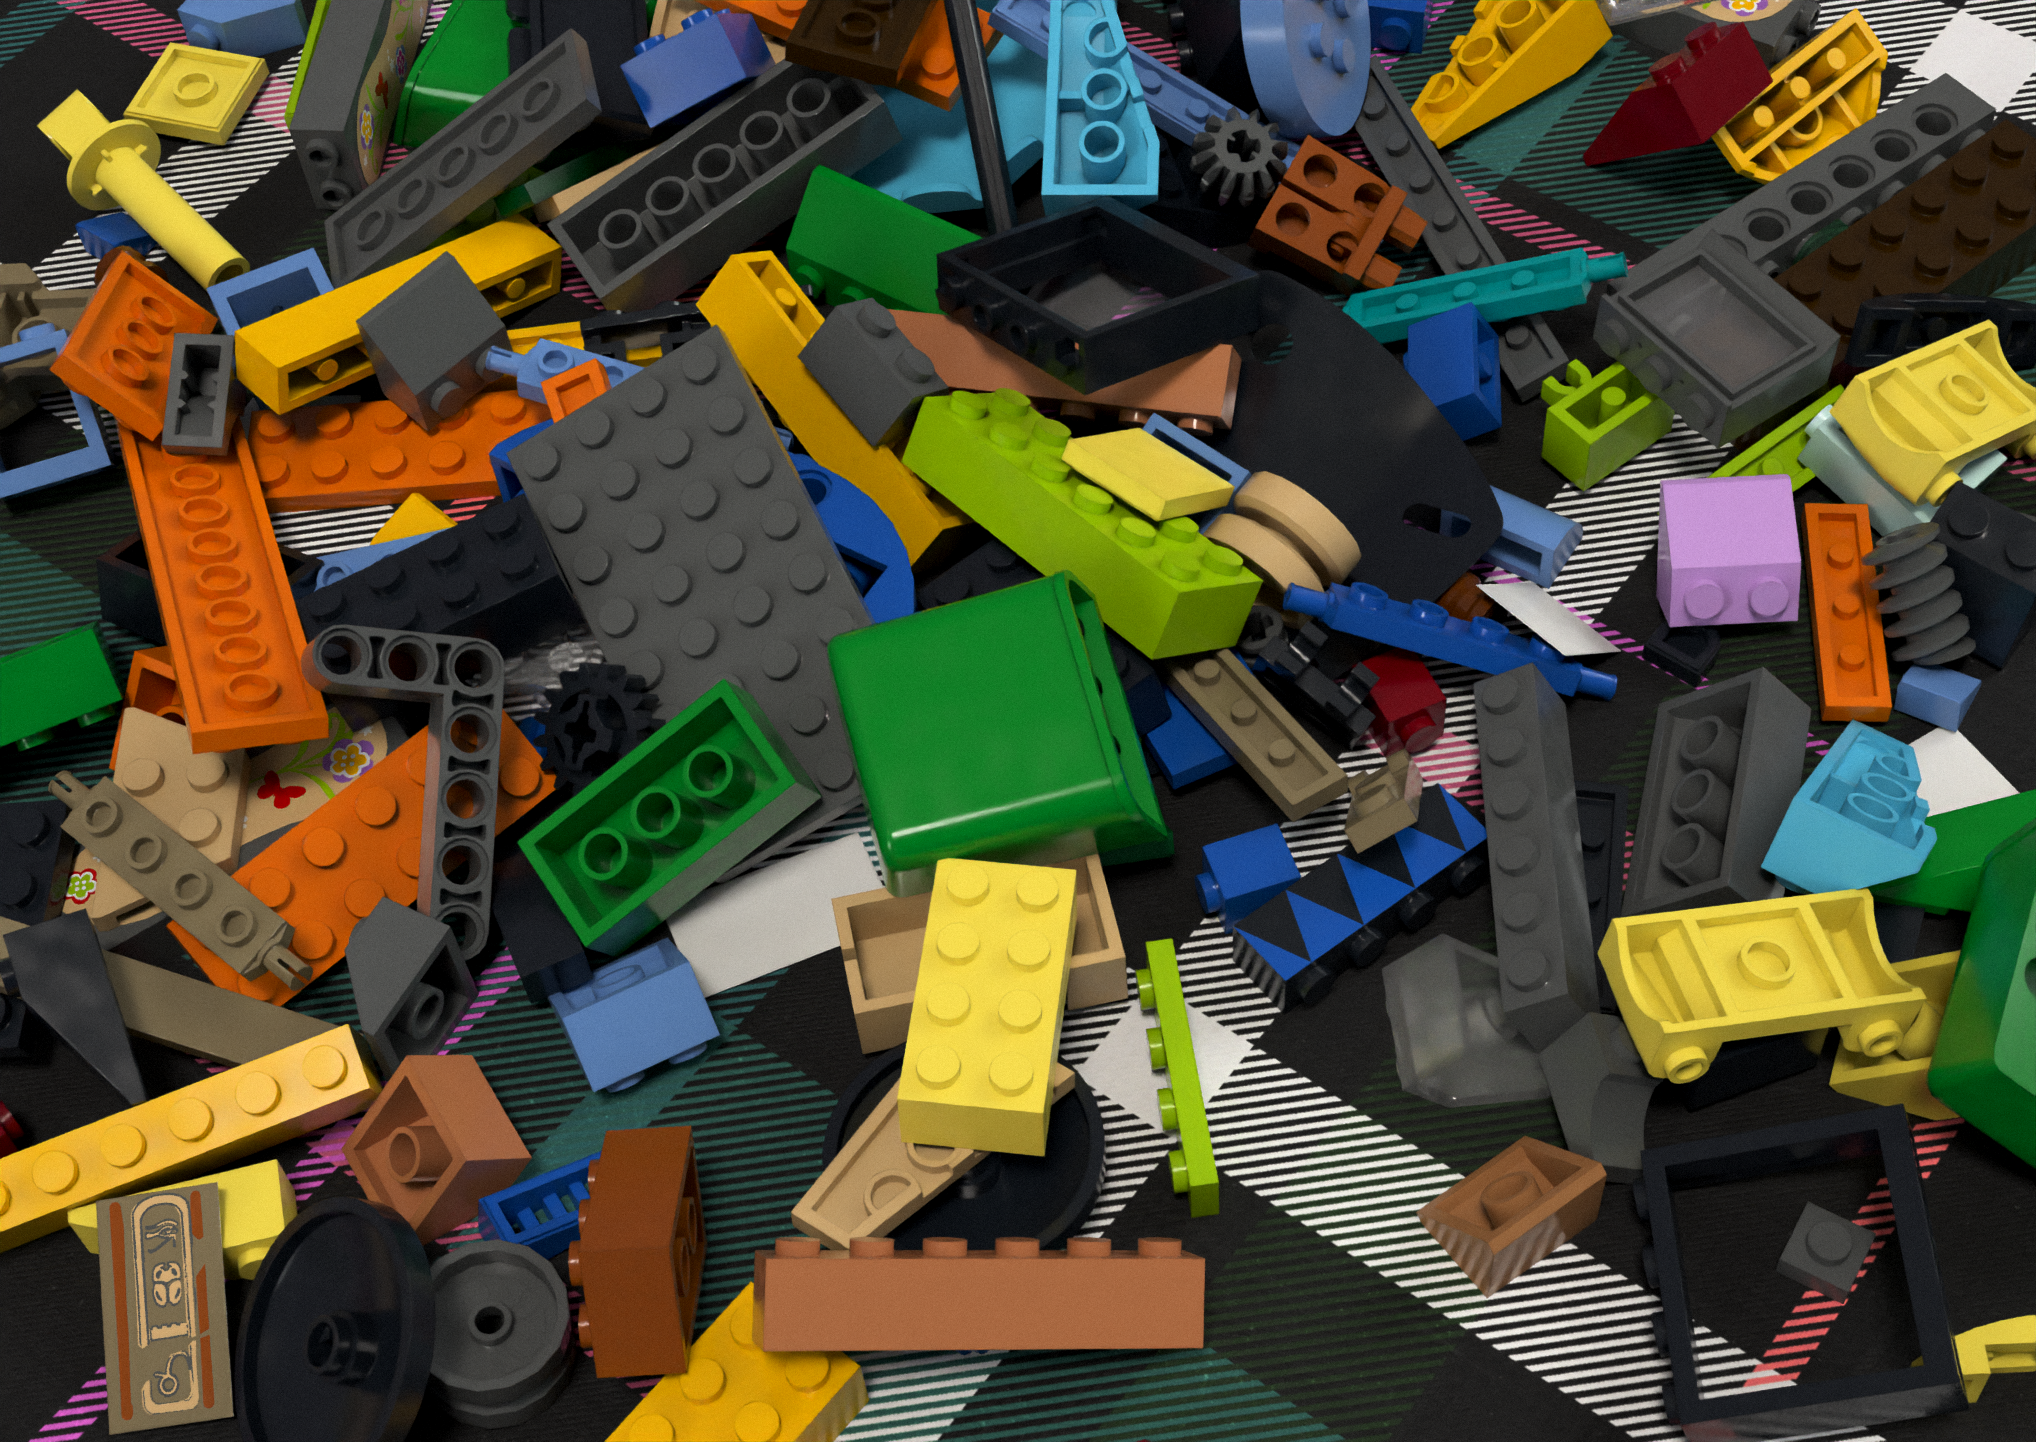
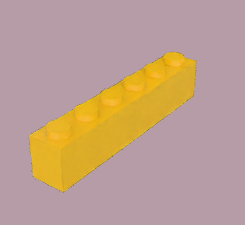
M520 213L234 331L236 378L278 415L284 414L375 374L356 320L447 251L455 257L498 317L502 318L560 292L562 246Z
M769 250L732 254L697 301L696 306L708 320L711 327L717 324L726 333L750 381L759 387L778 412L780 421L794 433L812 459L820 466L847 479L872 498L890 519L907 550L912 574L941 567L978 522L901 462L910 436L873 447L797 357L825 319L774 253Z
M346 1024L1 1158L0 1253L70 1226L67 1210L94 1204L99 1200L123 1197L186 1181L369 1109L383 1088L366 1039L353 1027Z

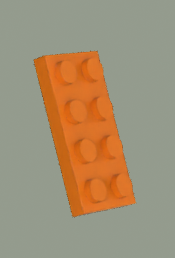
M122 250L107 269L49 370L60 377L70 390L89 397L112 413L122 426L129 430L138 431L153 441L164 427L174 333L211 334L218 318Z

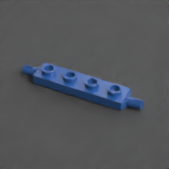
M1291 582L1284 595L1282 605L1284 610H1292L1317 617L1319 622L1326 623L1335 630L1494 675L1533 662L1556 692L1572 697L1577 691L1610 701L1616 691L1618 680L1616 675L1583 667L1582 663L1575 661L1573 656L1563 655L1537 633L1533 634L1531 639L1509 633V629L1506 626L1489 618L1476 616L1473 617L1471 622L1449 616V612L1446 609L1430 601L1414 599L1411 605L1388 599V594L1380 588L1362 582H1353L1351 587L1331 582L1329 589L1325 593L1298 586Z

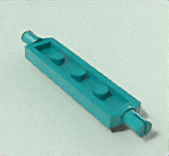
M1577 248L1352 294L1342 311L1359 323L1381 345H1387L1397 340L1408 338L1409 325L1469 302L1474 304L1487 322H1504L1513 317L1548 310L1560 311L1570 306L1587 303V295L1593 283L1621 277L1626 278L1628 277V267L1624 252L1589 259L1583 248Z

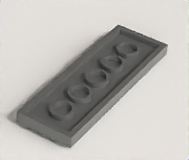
M572 28L567 30L326 219L324 224L334 290L423 253L428 245L449 229H454L461 225L471 212L489 198L500 195L510 182L532 165L543 162L553 149L571 135L586 129L593 122L594 118L602 112L586 40Z

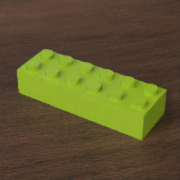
M998 388L993 393L973 394L967 391H954L952 395L924 397L901 461L905 466L1045 576L1053 575L1055 572L1065 569L1071 571L1095 594L1103 622L1151 660L1236 646L1263 582L1261 578L1242 565L1243 559L1237 553L1212 543L1198 532V525L1190 518L1180 516L1155 521L1071 468L1062 460L1068 440L1073 439L1070 436V429L1058 421L1042 416L1030 407V400L1018 391Z

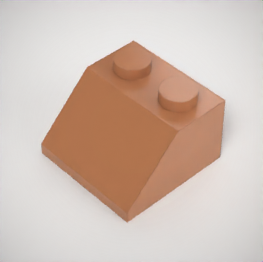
M406 1055L341 1148L368 1200L381 1202L400 1213L411 1225L422 1246L478 1216V1199L511 1187L532 1159L472 1055Z

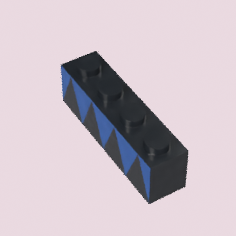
M1436 783L1421 794L1417 822L1360 853L1356 852L1352 843L1236 923L1233 926V961L1284 1015L1302 1002L1306 1004L1316 1002L1330 990L1338 976L1355 964L1358 967L1369 964L1380 955L1387 941L1405 928L1415 930L1421 927L1433 916L1440 903L1457 891L1460 894L1471 891L1483 880L1489 869L1486 828L1439 783Z

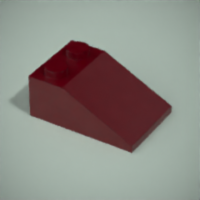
M1716 22L1704 24L1684 38L1686 46L1679 52L1665 56L1655 62L1648 69L1651 76L1631 92L1583 154L1582 158L1586 165L1590 166L1703 144L1773 82V79L1744 22L1718 27Z

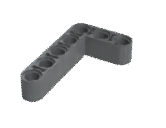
M345 624L333 625L318 634L303 650L300 661L301 670L306 681L316 690L331 694L430 703L416 911L437 921H441L446 915L459 920L465 930V940L460 950L464 960H469L480 953L486 945L489 934L505 674L503 658L495 646L479 638ZM336 644L348 652L351 658V668L348 674L338 675L325 667L321 656L323 645ZM400 650L413 658L417 668L414 681L400 680L393 675L388 662L391 651ZM458 657L469 658L478 665L481 671V681L478 687H468L459 681L454 668ZM454 721H462L473 727L477 734V745L473 753L459 750L452 742L450 730ZM452 785L463 787L470 793L473 799L472 814L467 819L457 817L447 806L446 795ZM448 850L459 852L466 858L469 864V875L463 885L452 883L443 873L442 861Z

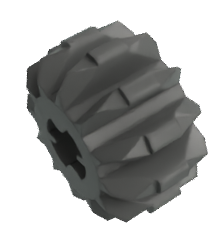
M1235 106L1228 109L1225 121L1212 115L1206 121L1205 132H1199L1194 137L1192 148L1197 154L1192 157L1190 163L1191 172L1204 175L1199 185L1201 193L1215 188L1220 190L1218 196L1220 206L1227 204L1231 195L1237 196L1244 209L1251 205L1254 194L1266 200L1272 196L1275 189L1274 183L1281 182L1286 174L1287 167L1282 160L1286 159L1288 154V142L1275 140L1279 132L1278 122L1263 127L1258 124L1260 121L1258 109L1252 111L1248 119H1242Z

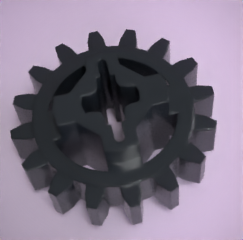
M580 663L579 671H562L559 674L563 689L546 688L543 692L551 707L549 712H535L534 719L545 725V734L534 738L533 743L537 747H547L549 755L539 765L541 770L559 772L553 786L555 789L573 790V797L653 735L654 731L659 730L666 724L665 719L652 718L650 712L660 700L658 695L640 693L645 678L642 675L626 674L624 665Z

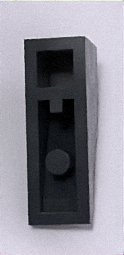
M86 908L4 934L3 938L9 957L0 959V974L9 999L22 996L32 1016L128 1108L150 1101L100 942Z

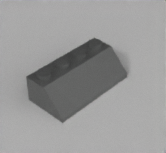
M1764 667L1659 704L1621 918L1784 898L1785 887L1777 881L1775 874L1761 868V865L1794 796L1800 790L1811 708Z

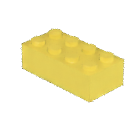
M955 858L937 861L897 1096L901 1142L1034 1156L1045 1155L1077 919V870Z

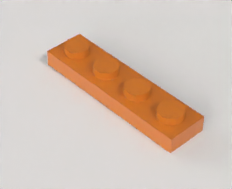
M1804 503L1801 526L1822 721H1852L1854 719L1863 722H1888L1892 702L1881 614L1876 609L1877 604L1880 603L1878 590L1870 589L1868 584L1870 580L1876 577L1875 566H1863L1861 558L1873 550L1868 504Z

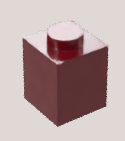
M1398 647L1361 662L1380 677L1366 699L1369 703L1368 710L1376 716L1368 731L1385 758L1404 748L1410 752L1420 751L1431 745L1437 738L1443 736L1447 698L1416 652Z

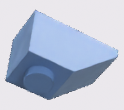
M185 0L177 9L190 46L251 57H258L305 44L309 31V24L301 0Z

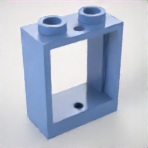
M314 247L206 288L225 335L234 336V331L334 290ZM252 392L259 410H271L268 405Z
M54 323L42 324L20 331L18 334L21 342L0 348V368L55 351L58 355L71 332L66 329L56 331ZM70 390L89 447L10 471H6L0 455V501L11 500L118 467L98 405L95 401Z

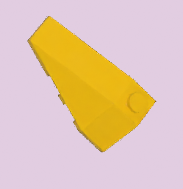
M1479 0L1473 10L1476 17L1475 23L1466 36L1457 35L1449 48L1453 55L1444 72L1431 76L1412 106L1411 111L1433 146L1440 149L1572 76L1584 64L1589 62L1613 35L1595 0Z

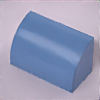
M1490 485L1501 509L1504 523L1499 538L1479 559L1549 589L1582 540V525ZM1441 509L1439 534L1448 537H1459L1467 533L1471 527V521L1467 516Z

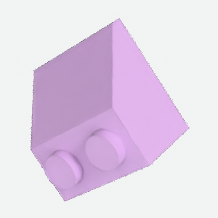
M1788 474L1660 480L1656 597L1669 627L1798 621L1801 556L1790 476Z

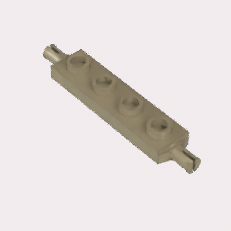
M61 771L55 776L72 789L70 793L54 780L50 781L48 786L50 794L56 796L72 809L68 818L60 827L239 974L251 982L269 970L293 991L300 990L305 984L288 971L289 967L293 968L308 981L311 979L313 974L312 967L305 964L287 949L295 932L293 926L110 779L104 776L97 785L89 789L77 780L71 772Z

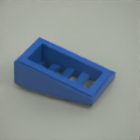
M601 1151L478 1199V1228L483 1240L499 1239L525 1245L546 1260L569 1248L571 1241L581 1240L578 1221L579 1204L581 1199H590V1195L584 1187L588 1183L589 1162L593 1159H600ZM567 1194L576 1208L575 1211L567 1213L560 1201V1198ZM540 1209H543L549 1220L542 1224H539L534 1215ZM516 1223L521 1230L518 1234H515L511 1227Z

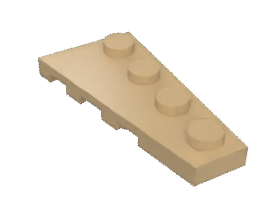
M1058 1062L1051 1105L1075 1087V1072ZM899 1078L791 1211L792 1224L811 1238L820 1239L821 1244L830 1250H849L850 1238H883L993 1151L901 1142L897 1104Z

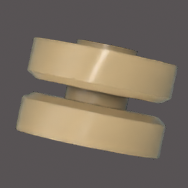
M1266 471L1255 472L1235 495L1233 506L1237 515L1220 514L1203 533V536L1215 545L1228 548L1237 553L1243 559L1242 565L1263 580L1253 606H1269L1278 611L1283 618L1285 626L1292 629H1301L1307 621L1310 622L1314 617L1283 609V599L1289 583L1292 582L1295 585L1325 593L1322 586L1330 587L1331 582L1341 585L1357 566L1362 555L1357 542L1344 524L1313 496L1283 477Z

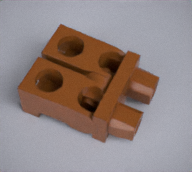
M1307 135L1254 228L1247 245L1265 255L1271 251L1303 268L1316 279L1334 285L1335 290L1349 297L1355 287L1366 292L1393 286L1402 267L1375 253L1376 249L1383 239L1410 254L1428 222L1410 208L1402 205L1408 194L1407 192L1394 185L1390 188L1386 182L1310 135Z

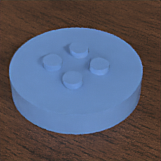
M1240 0L1242 40L1248 72L1257 100L1270 124L1278 122V133L1290 140L1306 139L1307 135L1313 138L1332 137L1348 132L1361 112L1369 79L1371 32L1368 0Z

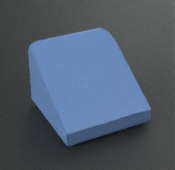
M1914 664L1903 675L1898 684L1894 709L1956 732L1979 691L1982 680L1938 664Z

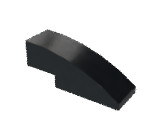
M519 840L494 849L490 906L529 1001L532 1004L593 979V975L575 930L517 843Z

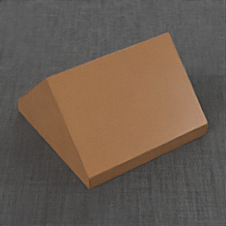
M1524 1136L1419 1209L1416 1213L1422 1225L1483 1295L1489 1298L1597 1220L1607 1174L1601 1162Z

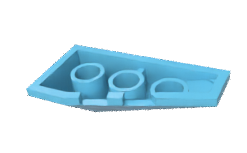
M1051 0L1041 190L1045 216L1104 196H1109L1134 210L1157 201L1160 142L1145 103L1144 93L1139 78H1137L1113 0Z
M1852 719L1794 796L1761 868L1775 874L1777 881L1787 889L1805 895L1849 889L1858 890L1918 873L1937 841L1935 828L1925 825L1924 822L1930 811L1928 801L1917 796V790L1922 778L1914 748Z

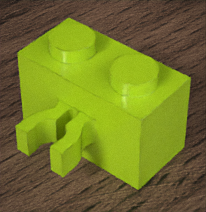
M1575 359L1567 364L1565 379L1572 386L1561 385L1552 376L1542 381L1541 398L1551 407L1547 409L1541 457L1583 492L1669 433L1672 429L1675 411L1656 394L1647 391L1640 380L1619 361L1592 378L1588 368Z

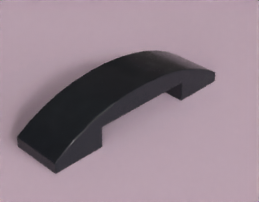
M1903 293L1875 297L1862 302L1859 306L1844 363L1852 367H1877L1989 319L1998 327L2000 346L2010 366H2035L2036 304L2001 298L1949 293Z

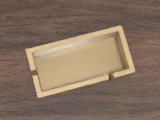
M1094 854L1041 866L1077 870V919L1066 993L1068 1010L1127 999L1126 957L1099 855ZM885 887L831 899L863 1054L894 1048L907 1041L932 891L899 898L889 893Z

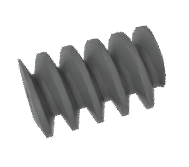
M1919 523L1893 531L1877 541V548L1861 558L1863 566H1883L1884 568L1883 573L1869 581L1870 589L1891 590L1892 595L1877 604V612L1880 614L1898 613L1899 620L1884 628L1885 637H1905L1907 641L1906 644L1891 653L1893 661H1913L1916 665L1941 664L1970 654L1976 648L1975 640L1964 637L1970 629L1968 617L1961 613H1955L1962 606L1961 594L1954 589H1947L1955 581V575L1952 568L1940 565L1948 556L1946 546L1943 543L1932 541L1940 533L1938 523Z

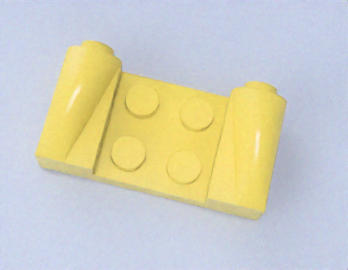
M1989 319L1856 375L1829 411L1840 424L1855 448L1889 485L1918 507L1928 502L1935 508L1940 506L1957 481L1963 483L1958 474L1964 466L1996 449L2004 447L2015 459L2028 455L2033 460L2036 459V388L2026 383L2012 370L2000 346L1998 327Z
M1868 887L1858 890L1849 889L1614 918L1611 920L1597 953L1624 1022L1648 1073L1657 1078H1669L1672 1083L1676 1084L1688 1083L1704 1075L1708 1071L1710 1063L1715 1059L1722 1043L1726 1041L1837 1027L1843 1047L1847 1050L1864 1052L1865 1055L1870 1057L1885 1055L1902 1044L1904 1035L1910 1029L1927 999L1921 987L1911 985L1903 980L1887 960L1879 940L1874 915L1873 896Z

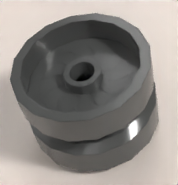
M499 1239L468 1243L439 1258L430 1267L435 1295L436 1326L433 1359L426 1386L435 1405L460 1423L486 1429L521 1425L549 1409L569 1385L578 1357L575 1326L572 1313L570 1312L567 1289L552 1263L528 1246Z

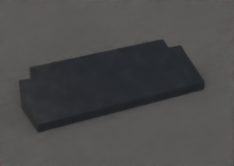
M505 0L508 17L522 23V28L516 27L511 29L507 37L508 77L570 28L587 42L602 112L594 118L593 122L586 129L575 132L553 150L651 138L654 128L649 127L620 67L621 64L636 57L633 48L648 39L645 0Z

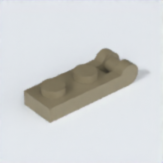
M1405 748L1387 757L1388 765L1369 775L1364 770L1348 779V787L1352 798L1344 832L1357 853L1418 821L1423 779L1414 760Z

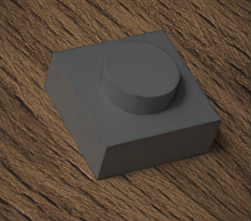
M1808 1201L1775 1271L1844 1304L1873 1244L1876 1233Z

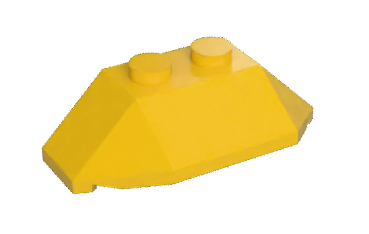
M1855 8L1771 68L1769 73L1773 82L1713 134L1711 138L1736 173L1766 185L1876 116L1880 98L1881 72L1886 68L1888 52L1858 9Z

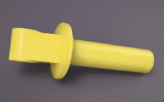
M77 89L37 125L39 130L71 161L67 172V187L71 196L81 206L90 210H106L121 205L206 291V288L250 272L249 262L155 172L160 160L161 145L157 134L146 123L135 119H123L110 123Z

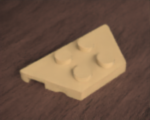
M135 707L125 708L113 783L228 875L235 873L238 870L251 770V760L245 748L228 753L209 752L193 754L186 726ZM100 860L91 919L98 931L102 932L121 926L117 916L150 900Z

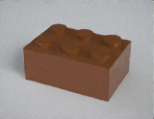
M692 1125L608 1130L605 1134L600 1159H593L589 1162L588 1187L590 1199H581L579 1204L578 1221L581 1240L571 1241L569 1245L568 1265L572 1286H583L585 1303L580 1304L578 1314L580 1344L583 1349L593 1348L597 1378L687 1373L708 1246Z

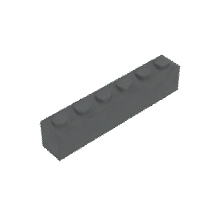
M1532 662L1475 682L1473 687L1503 1014L1539 1052L1546 1049L1588 1012H1601L1566 704Z

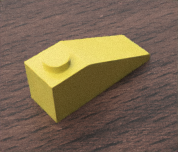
M277 1159L131 1194L137 1195L218 1182L224 1279L228 1280L242 1278L254 1280L264 1257L274 1241L298 1215L295 1190ZM96 1203L67 1210L69 1225L90 1253L99 1254Z

